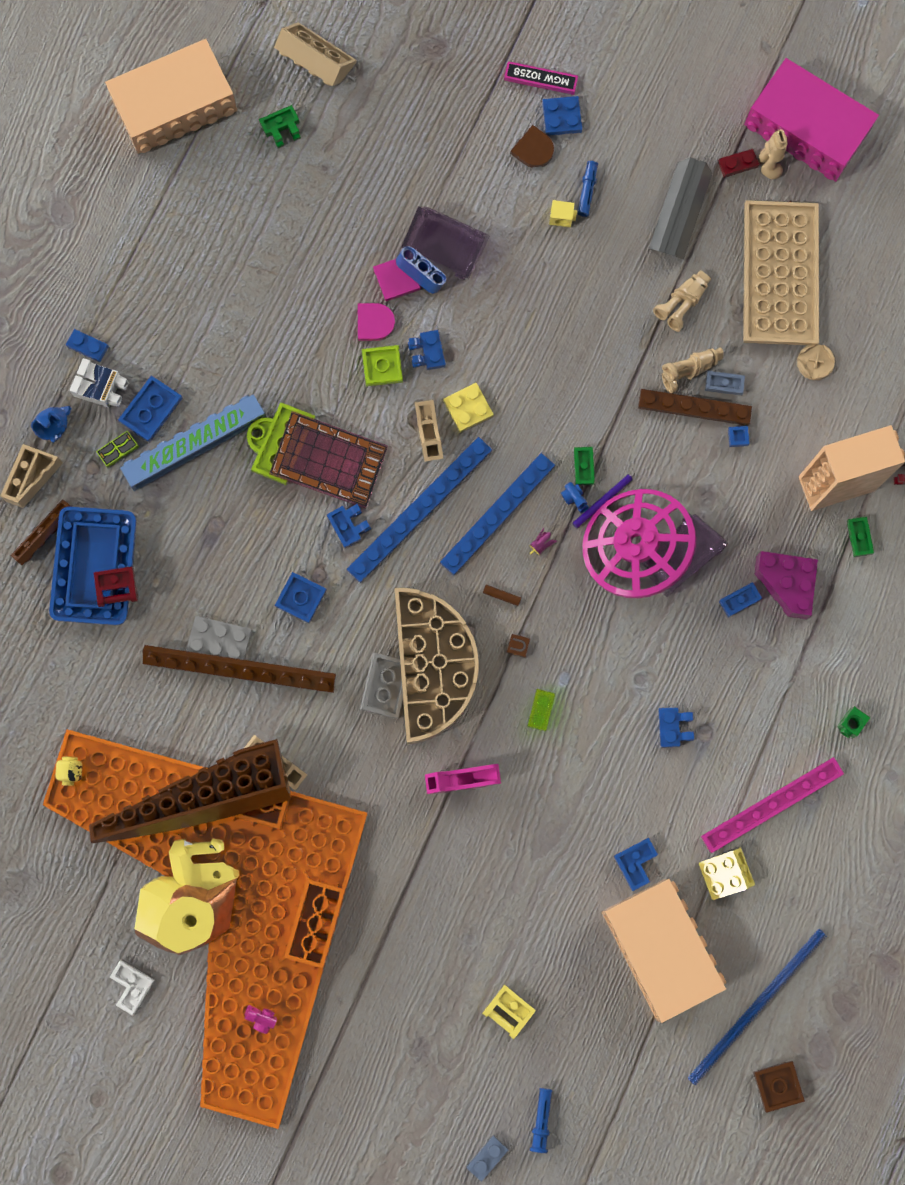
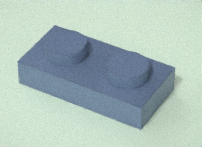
M708 371L705 391L742 396L745 376Z
M493 1135L466 1168L482 1182L507 1153L508 1148Z

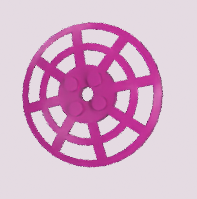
M652 489L631 490L611 498L592 516L583 538V558L590 575L606 591L625 598L638 599L650 597L667 590L685 574L695 553L696 530L687 510L672 496ZM643 494L658 495L670 501L671 504L661 509L653 504L642 503ZM635 495L634 503L625 505L613 513L607 509L616 501ZM641 508L653 510L658 514L651 520L641 518ZM677 508L686 520L689 535L677 534L675 524L669 514ZM633 509V518L623 522L617 517L619 514ZM600 514L604 515L607 519L600 529L598 539L588 541V536L594 522ZM665 519L669 526L670 534H659L656 525ZM612 522L618 527L614 537L604 538L606 529ZM634 537H642L640 543H632ZM660 542H670L669 548L662 558L657 553ZM688 542L686 555L681 565L675 571L668 564V561L675 551L676 543ZM614 545L617 553L610 561L605 555L603 546ZM598 547L600 558L605 565L599 575L594 571L588 556V549ZM651 558L657 563L647 570L640 571L641 562ZM623 559L632 563V572L623 571L615 566ZM660 569H663L670 576L656 586L640 590V578L650 576ZM612 571L618 576L632 579V590L616 588L604 580Z

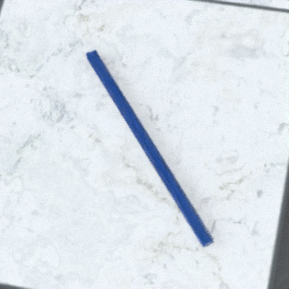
M817 929L816 933L811 936V939L809 938L803 948L801 947L795 957L773 979L774 981L750 1005L751 1007L747 1009L748 1011L744 1012V1015L742 1014L741 1018L737 1020L738 1022L727 1031L728 1033L722 1037L723 1039L719 1041L720 1043L714 1046L713 1050L704 1058L705 1060L701 1061V1064L699 1063L698 1067L694 1069L695 1071L689 1075L688 1080L693 1085H697L696 1083L700 1081L699 1079H702L703 1075L705 1076L704 1073L708 1072L707 1069L710 1070L712 1068L711 1065L714 1066V1061L717 1062L716 1060L720 1058L719 1056L723 1055L722 1052L725 1053L727 1051L726 1048L730 1047L729 1044L732 1045L731 1043L735 1041L734 1039L738 1038L737 1035L739 1033L742 1034L741 1031L745 1030L744 1027L747 1028V1023L750 1025L749 1022L753 1021L752 1018L754 1016L757 1017V1012L760 1013L759 1011L763 1009L762 1007L766 1006L765 1003L767 1001L770 1002L769 999L773 998L772 996L776 994L775 992L779 990L778 988L781 989L783 987L782 984L786 983L785 981L789 979L788 977L790 975L793 976L791 973L793 971L796 972V968H799L800 964L802 965L801 962L803 960L806 961V956L809 957V953L812 954V949L815 950L817 948L816 945L819 946V942L822 943V938L825 939L827 937L822 930Z

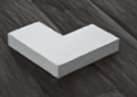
M121 959L110 978L126 987L116 1006L134 1016L155 979Z

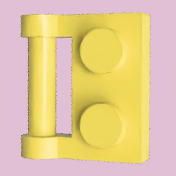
M503 985L482 1014L493 1019L510 1033L509 1036L514 1039L536 1010L506 985ZM498 1005L514 1018L518 1024L515 1027L493 1010L495 1006Z

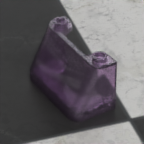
M418 206L401 248L410 246L422 256L452 269L456 277L465 280V278H470L490 235L432 208Z
M689 514L696 530V548L692 562L680 580L662 592L666 597L670 596L674 590L715 556H718L729 545L720 534L696 514L693 516ZM683 518V524L676 529L677 534L689 535L686 520ZM660 542L657 553L662 558L665 556L670 542ZM688 542L676 543L675 551L668 561V564L675 571L681 565L686 555ZM650 558L645 562H641L640 567L644 571L655 566L657 563ZM660 569L648 577L655 585H658L670 576L663 569Z

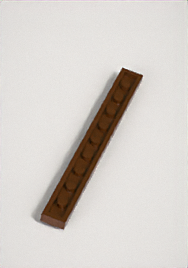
M144 645L143 647L144 665L334 693L335 673Z

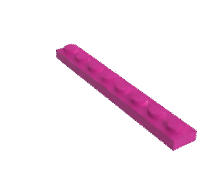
M833 757L700 837L711 854L844 775Z

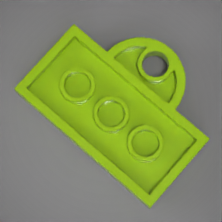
M280 402L273 419L260 418L250 425L247 431V441L250 448L258 454L251 471L287 485L288 478L273 474L270 471L291 413L315 420L316 417ZM295 426L291 438L297 440L300 435L299 441L301 442L297 443L293 439L290 440L282 465H289L290 468L294 469L299 458L298 456L309 435V430L302 429L301 432V427ZM260 429L263 431L261 437L255 438L252 436L253 431ZM293 451H294V454H296V455H298V456H295V455H294V456L292 457V455H291L290 453H293Z

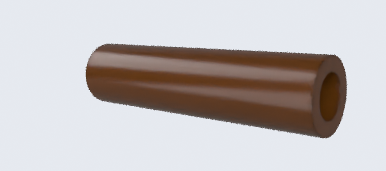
M489 585L484 587L483 594L519 606L521 597Z

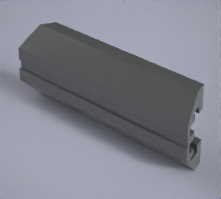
M689 157L677 163L649 246L650 249L684 260L713 174L706 162Z

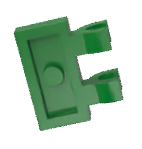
M292 105L259 119L266 137L272 136L277 148L284 146L280 132L288 128L294 141L301 139L299 129L296 126L300 121Z

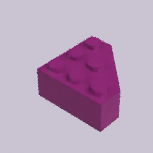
M760 551L756 556L754 574L765 585L766 590L773 599L783 608L784 613L788 617L806 620L812 616L818 559Z

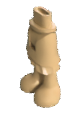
M782 129L774 132L770 140L765 143V148L758 157L759 163L764 164L761 167V172L769 179H777L783 173V167L777 163L783 160L787 148V138Z
M701 270L696 275L693 274L690 279L675 289L674 293H671L672 298L667 303L656 305L653 308V313L660 320H666L679 302L682 303L677 311L667 320V324L672 330L676 332L681 331L683 328V316L691 306L693 307L698 304L711 278Z
M721 347L716 350L713 348L699 353H693L687 360L664 364L662 366L664 373L661 375L669 393L677 391V380L685 376L691 380L693 377H697L699 374L711 369L712 365H717L718 361L723 359V349Z

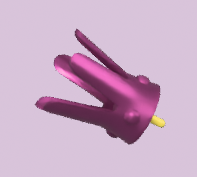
M544 527L536 540L529 544L533 549L530 554L535 551L540 555L546 548L557 542L556 540L546 542L550 538L551 533L543 532Z

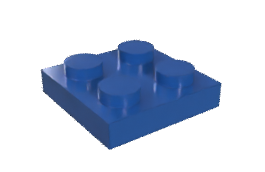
M578 96L542 99L545 133L547 136L582 133Z
M292 572L274 606L309 624L327 589Z

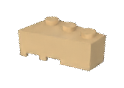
M23 444L0 497L8 503L24 508L63 462L57 456Z

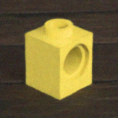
M553 200L549 225L571 227L572 221H576L577 210H574V203Z

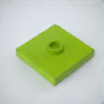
M399 345L362 349L366 387L403 383Z

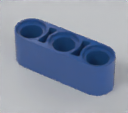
M406 246L397 256L396 265L429 293L435 294L439 292L446 282L445 274L414 248Z

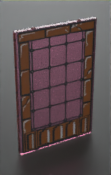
M292 411L278 451L273 459L269 475L353 505L358 504L359 507L366 509L388 445Z

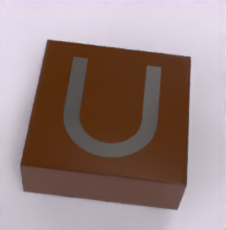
M512 634L507 653L525 658L530 638Z

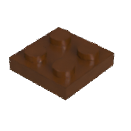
M793 1061L753 1071L766 1113L805 1102Z

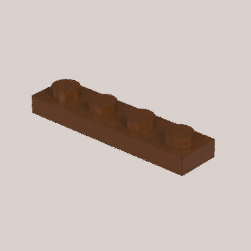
M62 499L10 556L21 565L28 562L32 558L33 553L45 544V540L58 530L60 511L65 507L72 506Z

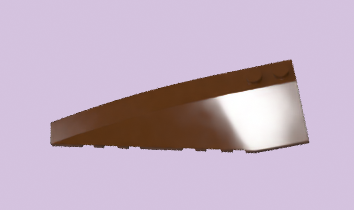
M275 739L233 752V756L227 759L223 757L216 761L217 764L207 769L203 767L198 770L197 774L191 777L188 775L158 790L159 793L151 797L148 795L142 798L141 802L133 806L130 804L124 807L121 812L117 814L112 813L90 824L91 843L173 831L292 800L278 740Z

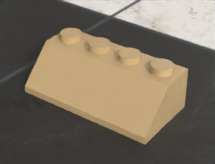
M299 22L281 28L274 46L281 55L291 58L296 65L306 68L311 75L318 76L329 86L341 83L357 61Z

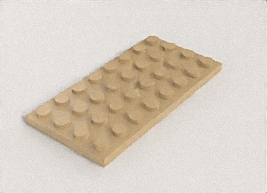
M745 200L743 343L815 344V346L819 344V203Z

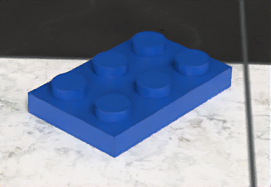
M151 375L118 421L150 443L183 397Z

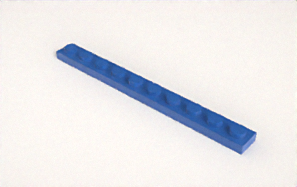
M478 437L347 568V571L361 583L492 452V449Z

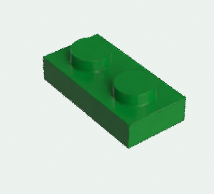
M574 447L575 485H594L593 447Z
M867 517L848 519L847 525L853 556L873 555L874 549Z

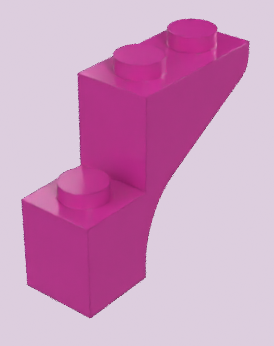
M499 764L425 774L427 794L478 789L501 784Z

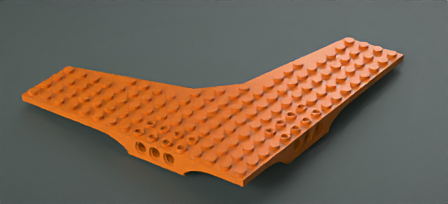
M67 729L57 761L62 760V757H77L78 761L83 764L82 778L80 781L74 782V786L62 785V781L57 780L55 777V764L43 806L90 832V824L112 813L117 814L124 807L130 804L133 806L141 802L142 798L148 795L151 797L159 793L158 790L188 775L191 777L197 774L198 770L203 767ZM291 790L292 800L239 815L173 831L107 841V843L162 875L173 877L169 851L175 840L186 839L190 843L210 842L212 839L223 840L224 850L221 852L192 855L190 858L193 864L223 862L236 870L239 869L240 875L236 880L230 928L224 934L209 942L200 1107L276 1129L280 1127L368 815L364 811L313 798ZM248 1005L256 1007L261 1011L268 1009L275 1013L274 1016L277 1018L274 1028H270L268 1034L255 1030L253 1028L255 1022L245 1019L244 1014Z

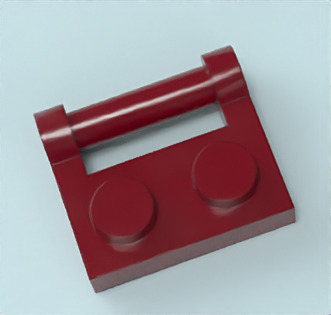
M133 567L94 572L98 607L125 601L138 602ZM129 588L130 593L106 597L103 594V591Z

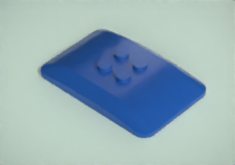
M65 507L60 511L49 608L51 618L56 621L121 625L126 621L129 601L105 604L104 607H98L94 572L133 567L136 517L132 512L83 507ZM129 588L103 591L104 597L130 593Z

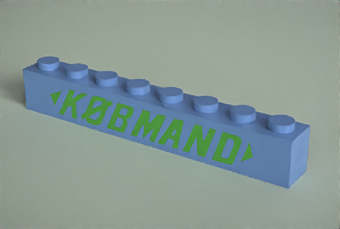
M254 394L244 396L240 399L239 403L226 406L219 414H212L207 417L206 421L195 423L188 431L184 433L179 432L174 435L170 441H163L157 445V448L141 453L139 458L126 461L120 469L133 491H136L247 430L254 421L266 418L265 413Z

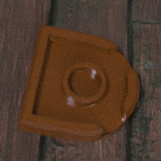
M532 125L512 148L510 154L528 167H543L551 161L554 145L549 136Z

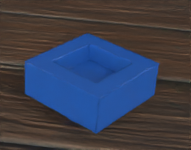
M748 426L728 428L729 447L749 446Z

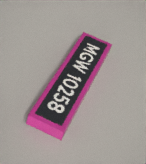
M509 61L504 76V81L571 95L575 94L578 80L577 75Z

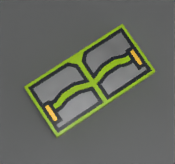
M127 430L96 452L106 467L109 468L139 446Z

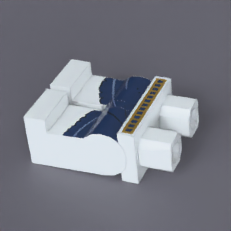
M83 358L77 371L78 376H75L69 390L74 397L108 408L110 405L119 407L122 396L115 394L117 388L126 390L129 384L128 380L120 376L118 371L99 366Z

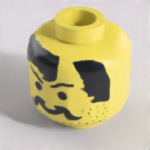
M62 757V760L56 763V779L62 781V785L74 786V782H78L82 778V762L78 761L77 757Z

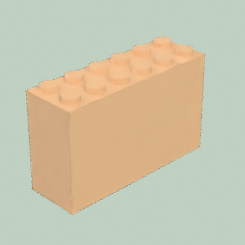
M203 39L105 82L137 154L146 153L153 147L164 145L169 140L180 138L185 133L196 131L206 124L215 123L218 119L231 116L237 111L233 92L207 39Z
M892 425L825 445L798 476L811 511L875 492L905 463V452L899 446V437L896 430H893Z
M664 879L602 911L656 1021L660 1023L726 990L724 976L721 972H717L715 968L717 963L713 955H709L705 949L707 947L705 939L702 935H698L696 931L698 926L693 917L690 918L686 912L688 907L683 899L680 900L677 892H679L676 883L674 881L671 882L670 879Z

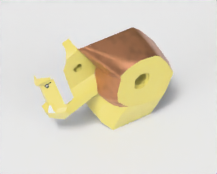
M186 839L174 841L169 851L173 877L160 876L154 878L140 889L135 922L136 936L157 948L183 955L201 948L224 934L230 928L236 880L240 876L239 869L236 870L223 862L193 864L190 859L192 855L221 852L224 850L223 840L212 839L210 842L194 843L187 842Z

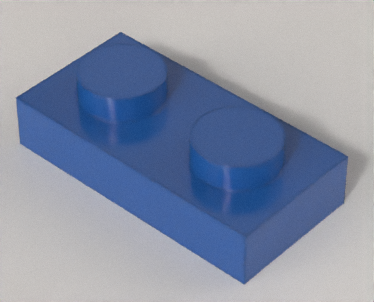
M76 329L73 330L66 343L68 348L97 362H101L109 347L106 343Z
M752 582L720 599L719 603L729 618L760 601L762 597Z

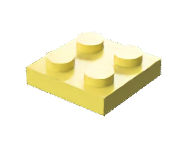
M477 383L443 399L460 433L494 416Z

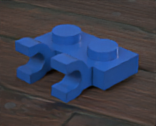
M438 330L420 333V338L408 339L409 351L422 348L424 356H412L413 368L426 365L427 370L446 366Z
M358 504L348 510L341 506L327 514L345 549L362 540L360 534L371 530L367 520L357 526H354L350 518L362 514Z
M678 708L658 709L660 748L680 747V741L694 740V731L680 733L679 722H692L693 712L678 713Z

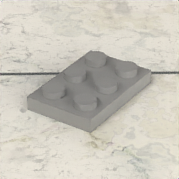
M195 616L186 651L244 660L252 629Z
M373 653L360 710L398 719L403 700L400 659Z

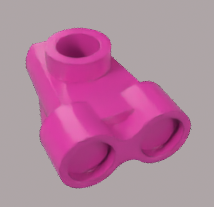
M251 1005L247 1006L244 1014L246 1020L255 1022L253 1026L255 1030L265 1034L269 1033L270 1028H274L277 1018L274 1016L275 1013L271 1010L263 1009L261 1011Z

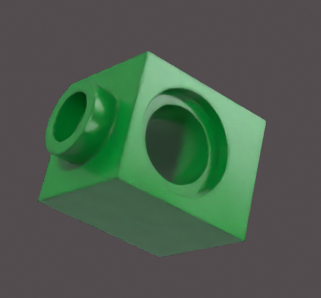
M854 706L848 710L837 728L840 729V733L845 737L855 738L862 731L870 717ZM850 719L856 722L855 729L849 726Z

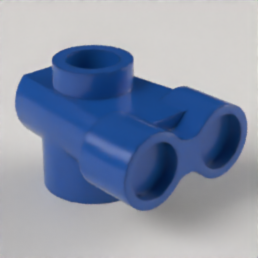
M572 482L564 486L565 490L561 492L565 502L568 505L574 502L579 512L584 513L589 509V506L584 497L581 496L584 494L578 484L575 486Z

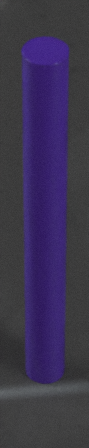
M627 474L572 523L575 528L580 527L603 504L633 480L632 477Z

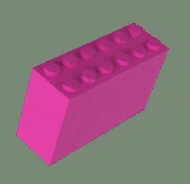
M785 58L751 107L744 125L750 131L760 134L766 141L770 140L774 132L782 129L787 138V152L792 154L795 159L808 164L811 169L818 170L824 174L827 179L836 182L870 133L879 115Z

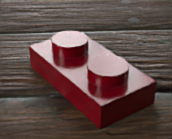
M754 149L719 158L718 160L724 178L758 168L759 166Z

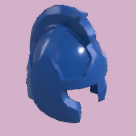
M70 406L60 408L49 407L41 411L31 423L33 432L43 440H50L52 443L56 442L67 429V415L71 413L70 410L72 408Z

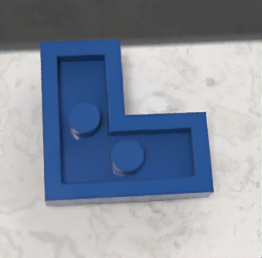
M649 838L613 856L631 891L650 883L641 864L656 857L658 854Z

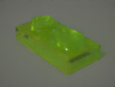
M536 689L527 727L546 732L556 693Z

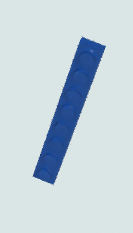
M540 453L440 561V564L452 575H455L550 473L555 464Z

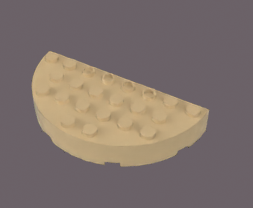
M395 588L406 740L408 745L427 741L438 736L461 717L475 691L479 662L474 637L464 619L452 606L435 595H430L417 589Z

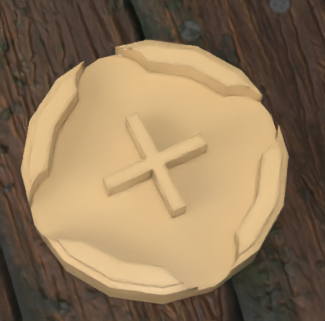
M807 345L800 351L797 358V367L800 373L810 380H822L834 368L835 357L832 351L825 345Z

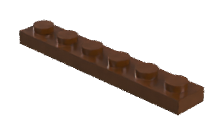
M646 389L640 390L638 409L745 426L750 425L752 406Z

